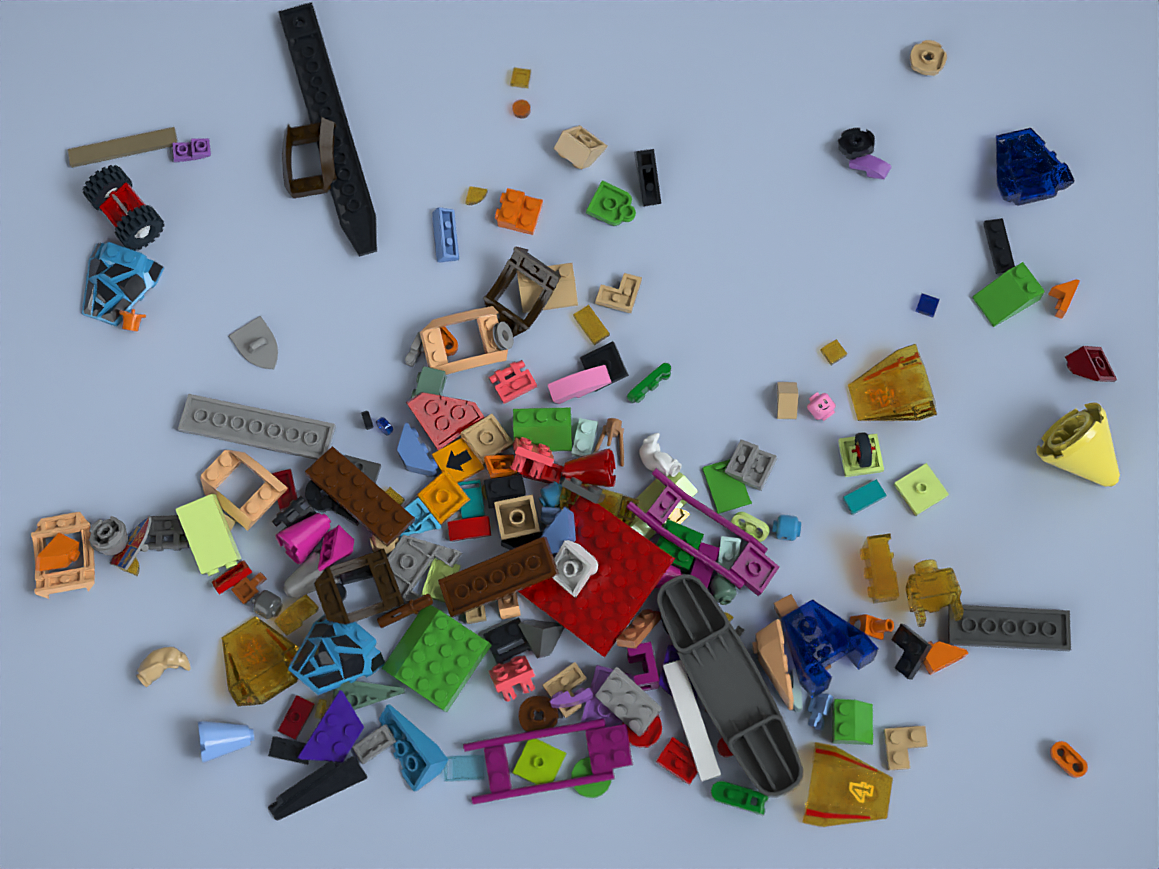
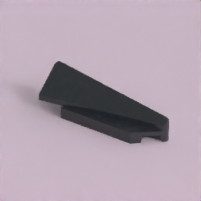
M351 756L338 767L331 760L276 798L277 801L268 806L273 817L278 821L366 780L367 775L354 756Z

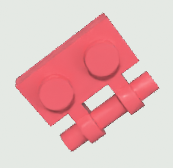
M523 360L517 363L513 362L509 364V367L503 370L499 369L494 372V375L489 377L492 384L496 381L500 382V384L494 387L503 404L537 387L528 369L523 372L520 371V369L525 367ZM512 373L515 374V376H513V377H511V378H509V379H507V380L505 379L506 376H508V375H510V374H512Z

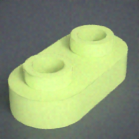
M738 512L731 520L733 524L752 535L759 542L764 541L769 535L768 525L748 513Z

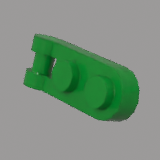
M669 363L661 364L628 393L627 399L631 403L641 402L649 390L653 391L659 386V382L662 379L667 380L670 378L671 365Z
M724 781L716 782L711 788V796L715 801L764 816L765 802H768L769 797L760 792ZM752 797L757 799L756 806L750 804Z

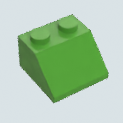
M834 699L832 702V744L873 745V704L858 700Z

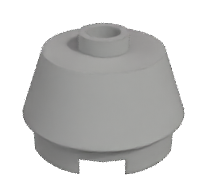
M110 516V519L104 521L100 519L89 530L91 532L89 539L91 547L105 555H116L127 546L126 526L116 517Z

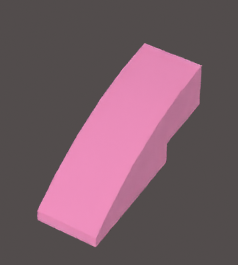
M602 365L569 375L547 385L553 402L561 404L574 397L580 398L612 382L606 366Z

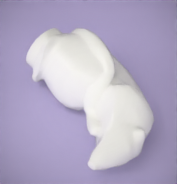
M659 433L648 436L644 439L643 445L639 450L643 464L651 471L657 468L665 476L671 475L675 477L681 470V463L677 459H673L669 454L660 451L659 443H657Z

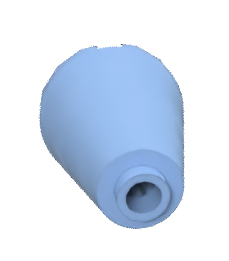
M208 721L198 722L202 762H207L250 746V741H254L253 729H249L248 725Z

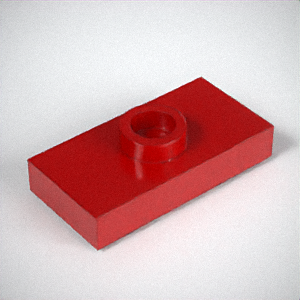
M245 560L213 580L212 584L220 595L230 587L236 586L242 579L251 574L252 571Z

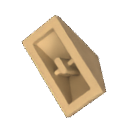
M777 382V419H797V382Z

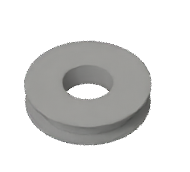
M505 322L496 323L493 327V338L496 345L501 350L511 349L513 346V334L510 327Z

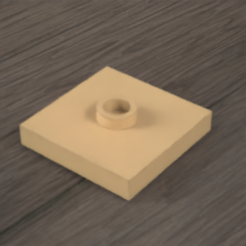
M493 414L478 421L460 434L482 465L485 463V456L499 455L513 446L514 443Z

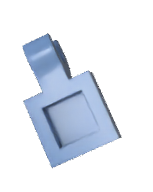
M813 692L808 712L812 713L808 721L809 726H813L817 730H823V715H829L833 696Z

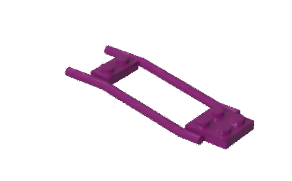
M656 468L651 474L666 486L646 513L631 501L626 508L655 532L724 576L738 589L745 585L757 596L761 595L779 569V566L765 555L768 548L749 533L688 495ZM681 499L748 542L729 570L662 527Z
M604 718L501 736L463 745L465 752L485 749L484 754L491 793L472 796L473 805L615 779L613 769L633 765L626 724L606 728ZM586 730L593 775L511 789L510 772L504 744Z

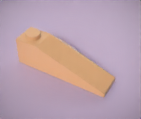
M779 619L756 633L755 642H752L753 653L757 654L759 663L788 710H793L794 698L790 674H786L788 672L787 656L784 655V637Z

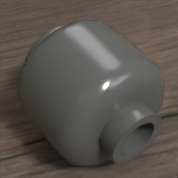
M268 590L256 593L252 599L254 604L253 611L265 619L276 618L283 607L281 598Z

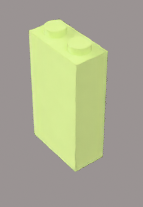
M210 494L175 509L201 574L212 576L219 573V568L226 566V569L238 565L237 561L241 560V556L216 494Z

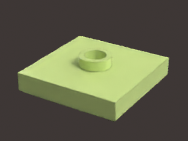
M927 463L894 483V486L916 516L949 495Z

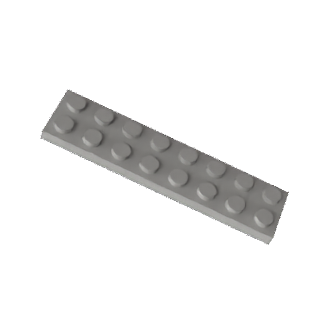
M188 394L178 426L180 432L316 460L330 449L336 428L334 423Z

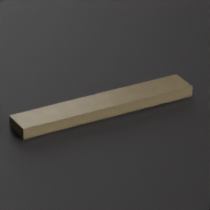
M175 127L75 147L68 149L70 166L73 168L172 147V143H178Z

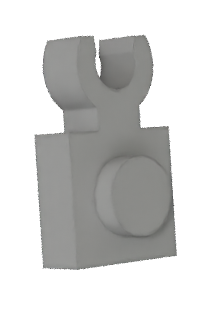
M420 332L416 335L410 347L411 350L405 358L406 364L412 367L415 365L417 357L420 356L421 352H424Z

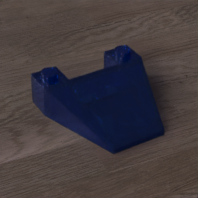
M813 599L781 618L799 683L812 699L829 688L832 676L825 669L827 666L846 655L859 670L874 661L879 648L867 634Z

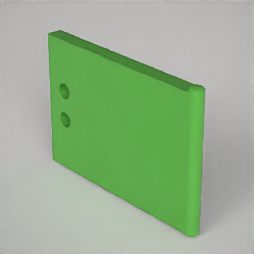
M731 459L702 467L718 514L752 504L745 484L725 473Z

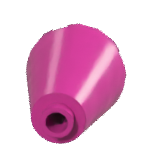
M316 513L278 532L275 537L279 545L284 546L286 549L285 553L295 563L301 565L331 528V521L326 514Z

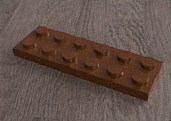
M333 446L305 470L307 477L387 547L415 521V517Z
M541 537L438 580L449 615L453 618L557 576L559 572L547 537Z

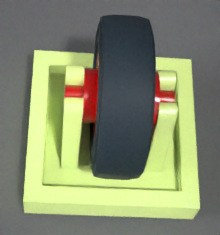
M866 432L857 433L855 437L840 438L838 440L845 477L884 472L877 434L868 435Z

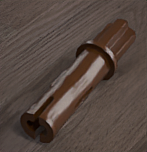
M425 594L415 600L410 599L409 603L378 617L377 622L381 628H384L413 613L418 614V611L432 605L433 599L430 594Z

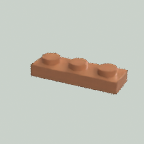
M651 609L642 610L616 639L617 646L636 649L662 619L661 612L652 611Z

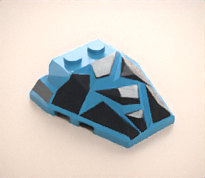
M110 242L106 244L97 243L89 258L82 314L117 327L123 320V315L119 314V311L131 312V307L138 300L141 301L145 297L144 294L149 288H154L157 285L164 267L148 259L146 255Z
M324 614L313 623L288 670L317 695L339 688L342 683L348 681L353 683L361 676H372L385 664L382 653L375 648L377 644L376 639L359 624L353 622L345 625L327 621Z

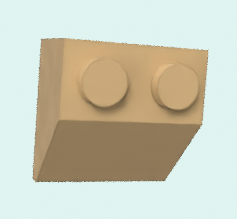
M579 125L564 130L554 150L562 158L571 161L574 167L582 170L590 167L608 145Z
M533 494L494 502L501 540L540 533Z

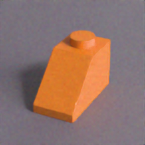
M58 533L37 556L36 570L45 571L67 568L80 555L79 542Z
M930 641L928 643L932 648L923 664L929 674L932 675L965 658L968 651L940 641L934 644Z

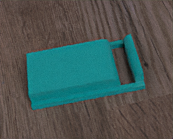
M481 480L458 482L459 486L479 483V487L463 489L471 500L461 507L462 519L485 516Z

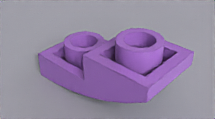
M209 138L191 139V142L172 143L174 162L193 161L211 156Z
M870 154L849 161V168L866 171L867 177L884 180L891 169L890 164Z
M581 688L574 692V696L571 698L568 691L564 693L559 691L552 696L550 704L552 708L576 706L593 699V693L590 688L586 690Z

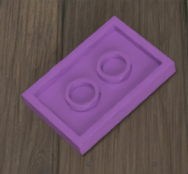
M596 665L590 687L593 699L586 702L581 722L604 718L606 728L622 725L623 721L595 697L613 669ZM623 672L634 682L635 675Z

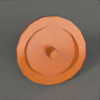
M132 309L131 313L123 310L119 311V314L123 315L122 329L138 331L141 319L146 318L144 314H135V309Z

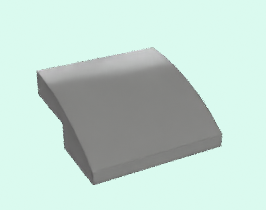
M740 440L725 473L752 488L762 491L777 460V456L760 450L758 445Z

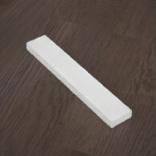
M681 660L663 665L701 782L721 776Z

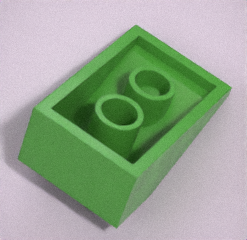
M1024 262L1006 271L972 298L993 327L1040 301L1045 291Z

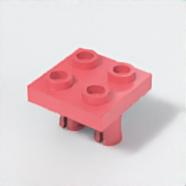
M515 437L513 448L516 455L510 468L514 471L517 468V472H522L526 459H532L534 462L528 475L531 477L535 475V478L540 479L544 465L552 466L554 461L552 451L549 450L550 447L541 443L539 445L532 444V441L525 437H521V439Z
M525 655L516 656L505 664L495 665L488 671L497 692H502L506 702L511 701L508 693H510L512 699L517 697L512 687L520 683L523 693H529L527 685L531 692L535 689L531 680L532 677H535V674Z

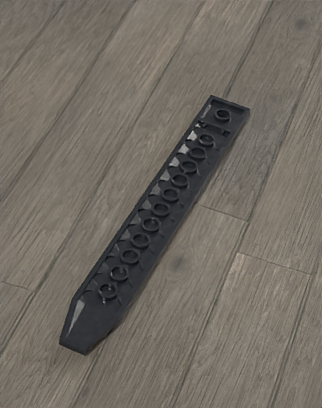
M310 2L278 11L310 123H320L321 118H325L336 124L333 135L334 169L337 179L331 182L330 191L340 226L359 257L377 252V218L313 3ZM298 21H301L302 23H304V24L301 25V26H297ZM316 142L320 154L319 142Z

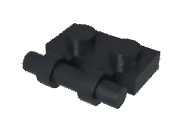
M300 496L296 500L293 499L290 502L291 505L283 512L277 513V517L271 522L276 527L283 522L286 525L282 529L284 530L316 514V512L310 505L303 510L300 506L306 500ZM296 510L299 515L290 522L287 518Z

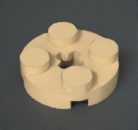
M925 40L918 45L916 44L910 54L912 70L923 75H937L944 68L947 60L946 51L944 52L938 42L932 40ZM930 55L932 60H926L924 57Z

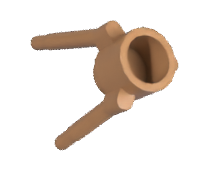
M608 418L606 425H603L602 433L593 453L598 452L605 435L608 436L607 446L611 445L613 437L619 435L620 465L623 467L624 428H621L622 421L616 418Z

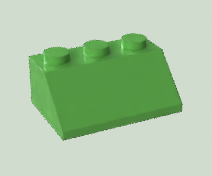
M571 407L513 409L514 440L515 437L519 439L525 437L530 439L532 444L539 445L541 443L547 445L552 452L572 451Z

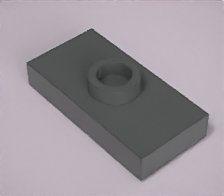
M344 455L376 483L381 464Z

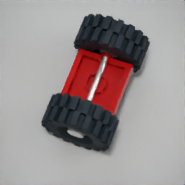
M108 165V168L103 167L101 171L97 170L94 176L91 175L89 177L90 180L85 182L86 186H83V194L96 210L100 209V211H103L115 226V235L125 248L134 251L136 249L141 250L143 246L147 247L150 242H154V239L160 236L159 233L163 232L165 225L164 221L152 206L145 205L133 190L132 181L120 166Z

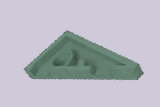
M348 681L333 690L332 701L338 691L341 690L352 708L356 710L405 693V688L359 681L350 683Z

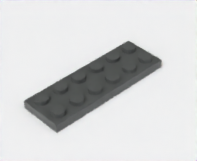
M949 604L948 642L950 645L1070 651V610Z

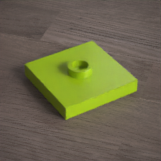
M538 739L528 740L512 773L536 785L554 782L567 753Z

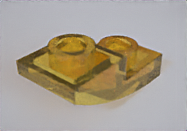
M306 594L280 614L274 623L287 636L300 628L304 620L317 613L319 607Z

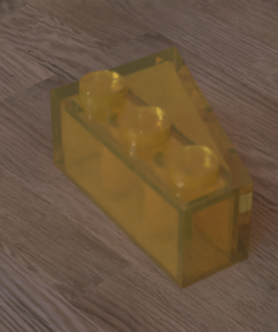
M891 533L868 536L860 549L861 560H865L866 565L864 567L865 579L869 580L870 585L867 587L868 596L872 598L873 604L895 601L899 597L897 575L892 563L894 554L890 552L888 543L891 540Z

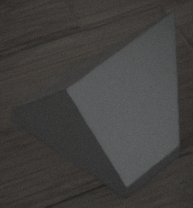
M529 620L518 624L537 659L552 654L565 628L560 623Z

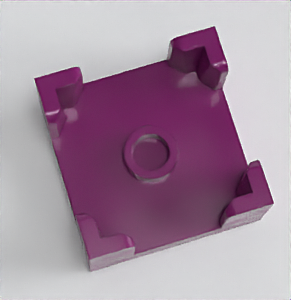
M651 642L641 643L636 649L627 648L629 664L642 662L643 672L645 673L634 676L635 684L643 691L658 689L659 677Z

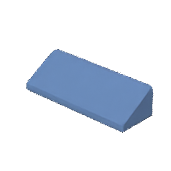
M437 207L432 213L437 262L458 261L459 250L454 209Z

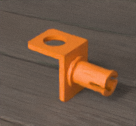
M868 614L851 616L848 635H867L883 640L884 632L893 631L894 623L891 619L882 620ZM860 620L861 626L855 631L854 624Z

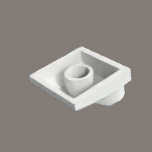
M570 540L564 541L554 558L559 575L552 578L573 597H576L590 575H594L597 572V560L581 545Z

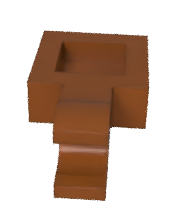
M260 572L251 581L245 577L231 590L245 605L256 593H259L256 587L265 582L267 578Z

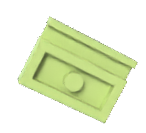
M434 558L421 595L430 594L432 599L445 603L438 580L459 572L461 566L455 564L452 568L443 561Z

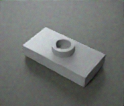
M383 725L352 746L361 764H365L397 741L388 726Z

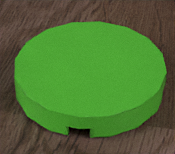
M590 757L581 759L574 766L571 779L593 775ZM611 780L574 786V789L581 796L597 798L608 791Z

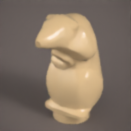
M175 647L157 649L141 662L137 669L138 674L136 677L147 688L152 682L160 678L167 668L177 669L180 666L189 671L191 669L189 659L185 653Z

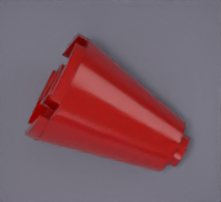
M604 449L565 462L561 468L562 477L570 479L575 477L584 484L614 487L616 475H613V469H616L613 451Z

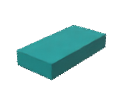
M876 479L844 496L843 500L852 515L884 499L887 495Z

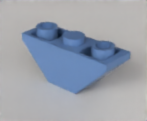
M406 423L397 451L407 470L431 477L438 476L436 471L438 466L433 458L429 459L427 456L429 451L424 442L420 444L417 438L420 436L415 427L411 428Z
M566 507L557 512L555 520L544 529L541 536L547 537L553 558L556 557L564 541H576L574 513Z

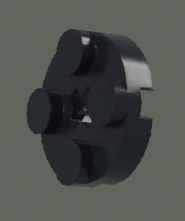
M860 128L845 130L841 134V138L838 139L840 152L846 155V158L849 160H854L857 157H863L874 152L875 136L867 129L866 132L860 131Z
M310 480L305 489V497L308 504L318 512L333 511L338 503L329 495L321 497L322 489Z

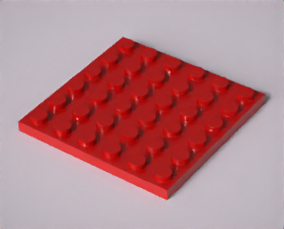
M579 496L570 509L574 513L576 535L574 543L581 545L597 560V572L594 575H590L576 597H573L553 578L518 592L605 657L675 558L598 503L596 504Z

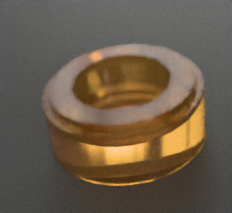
M517 100L513 104V114L517 118L523 119L529 116L531 108L526 100Z

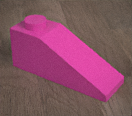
M340 525L330 530L324 536L318 564L319 571L324 570L343 557H348L353 552L355 540Z

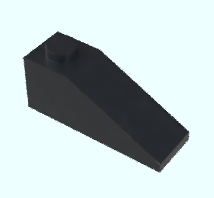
M654 149L634 151L643 207L662 204Z

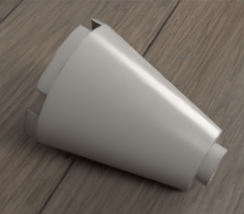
M321 549L315 550L285 580L283 589L289 597L297 598L316 591L314 582L324 571L318 570ZM340 576L334 577L336 584L340 582L338 579Z

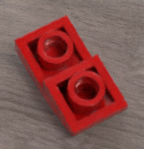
M489 516L448 522L449 539L451 542L491 536Z

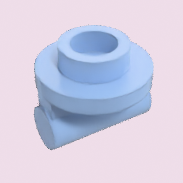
M541 507L540 520L547 526L551 525L555 520V515L561 508Z

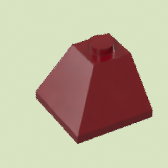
M1082 346L1065 356L1067 368L1075 375L1099 382L1117 381L1102 347Z

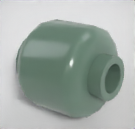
M721 574L714 576L709 583L711 595L721 605L730 604L731 600L737 595L735 585Z

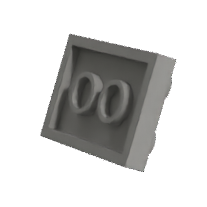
M618 667L612 671L595 695L639 737L644 734L662 710L659 704Z

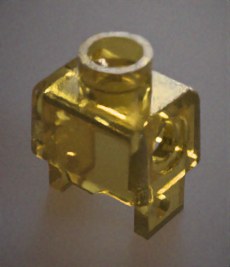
M931 559L915 564V574H911L908 577L905 590L910 612H914L918 627H924L927 618L924 611L929 613L938 612L941 608L949 606V604H951L955 621L961 620L964 613L960 600L962 590L954 570L951 567L938 569L937 562Z

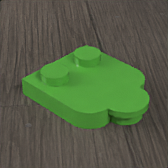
M603 180L586 210L587 214L612 226L620 225L622 221L631 222L636 215L634 207L631 206V195Z

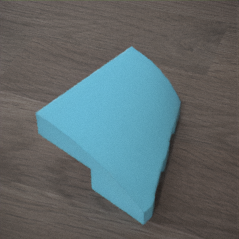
M416 497L404 507L405 510L415 517V521L399 537L415 533L419 534L433 529L437 530L442 527L419 497Z

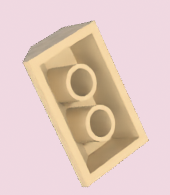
M566 263L548 266L554 271L559 270L561 278L543 310L578 306L573 264ZM517 270L522 312L528 313L544 288Z

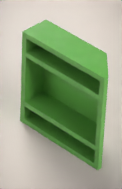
M430 605L420 610L382 669L442 710L448 712L492 645L441 610Z

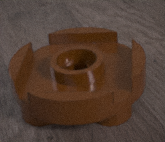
M531 696L521 704L518 717L520 725L525 732L556 727L559 719L557 708H552L550 698L546 696ZM535 711L538 713L542 711L543 719L534 720L535 715L533 713Z

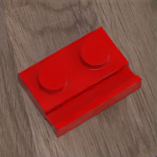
M672 737L656 760V763L690 785L698 774L691 750Z

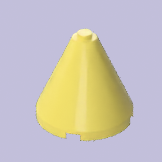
M1087 403L1084 405L1087 409L1079 412L1075 408L1056 421L1042 436L1041 439L1044 441L1042 447L1037 446L1036 453L1048 464L1102 486L1112 487L1118 483L1120 473L1106 411L1099 403Z

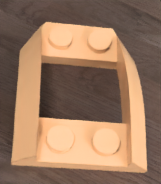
M493 306L432 320L420 332L428 367L445 371L446 375L475 367L506 361L508 349H499L493 338V327L498 323L496 314L499 312ZM477 319L485 354L448 363L440 328Z
M224 450L200 476L204 494L206 496L216 494L221 508L247 531L288 489L248 454L233 450ZM243 463L262 478L265 483L239 509L216 489Z
M81 512L42 518L37 524L38 528L36 531L31 533L35 557V594L49 599V594L86 588L89 592L95 584L94 549L89 541L91 535L89 531L91 528L90 523ZM81 532L84 567L49 573V570H36L37 556L47 546L46 538L54 537L58 533L65 535Z

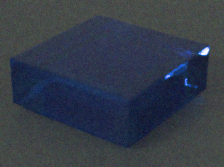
M922 293L915 312L933 318L940 299Z

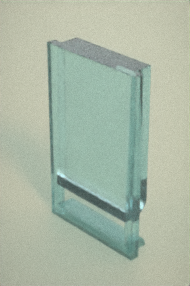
M484 755L447 757L452 759L453 779H448L447 762L444 767L445 781L484 780Z

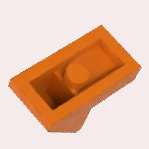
M1072 280L1051 288L1048 295L1059 299L1055 306V309H1057L1055 317L1060 319L1064 317L1080 280Z

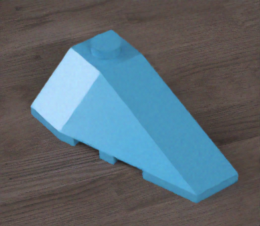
M390 704L386 705L379 717L382 726H388L397 741L393 744L395 748L393 754L395 759L399 758L403 769L400 771L412 790L416 792L438 776L449 760L434 741Z

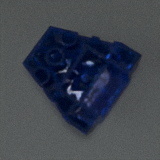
M1032 128L996 135L997 187L1003 200L1013 202L1017 206L1054 198L1058 191L1065 190L1075 181L1068 165L1065 162L1061 163L1056 158L1057 154L1054 151L1050 152L1046 148V142Z

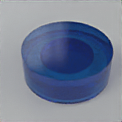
M380 417L376 421L377 426L385 435L389 436L393 432L392 425L384 417Z

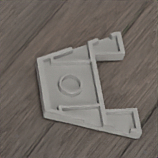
M403 535L388 556V560L405 602L409 603L410 599L415 600L421 597L413 589L435 557L453 568L462 552Z

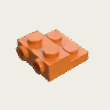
M507 188L506 193L502 192L501 209L497 208L495 213L498 227L533 235L543 200L525 196V192Z

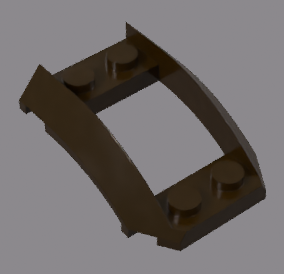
M321 118L320 123L290 127L287 124L282 146V170L284 186L293 199L327 193L331 188V182L337 179L334 169L333 130L336 127L334 122ZM319 142L322 175L293 179L292 146Z
M517 246L514 247V252L511 258L508 259L500 276L487 295L483 297L485 307L493 306L499 312L496 314L498 323L505 322L510 327L513 337L529 330L546 306L561 278L559 270H552L529 254V249ZM517 270L544 288L524 320L497 302L515 277Z
M384 548L347 562L329 566L324 569L314 582V587L327 621L347 625L405 604ZM369 566L381 602L347 614L334 577Z

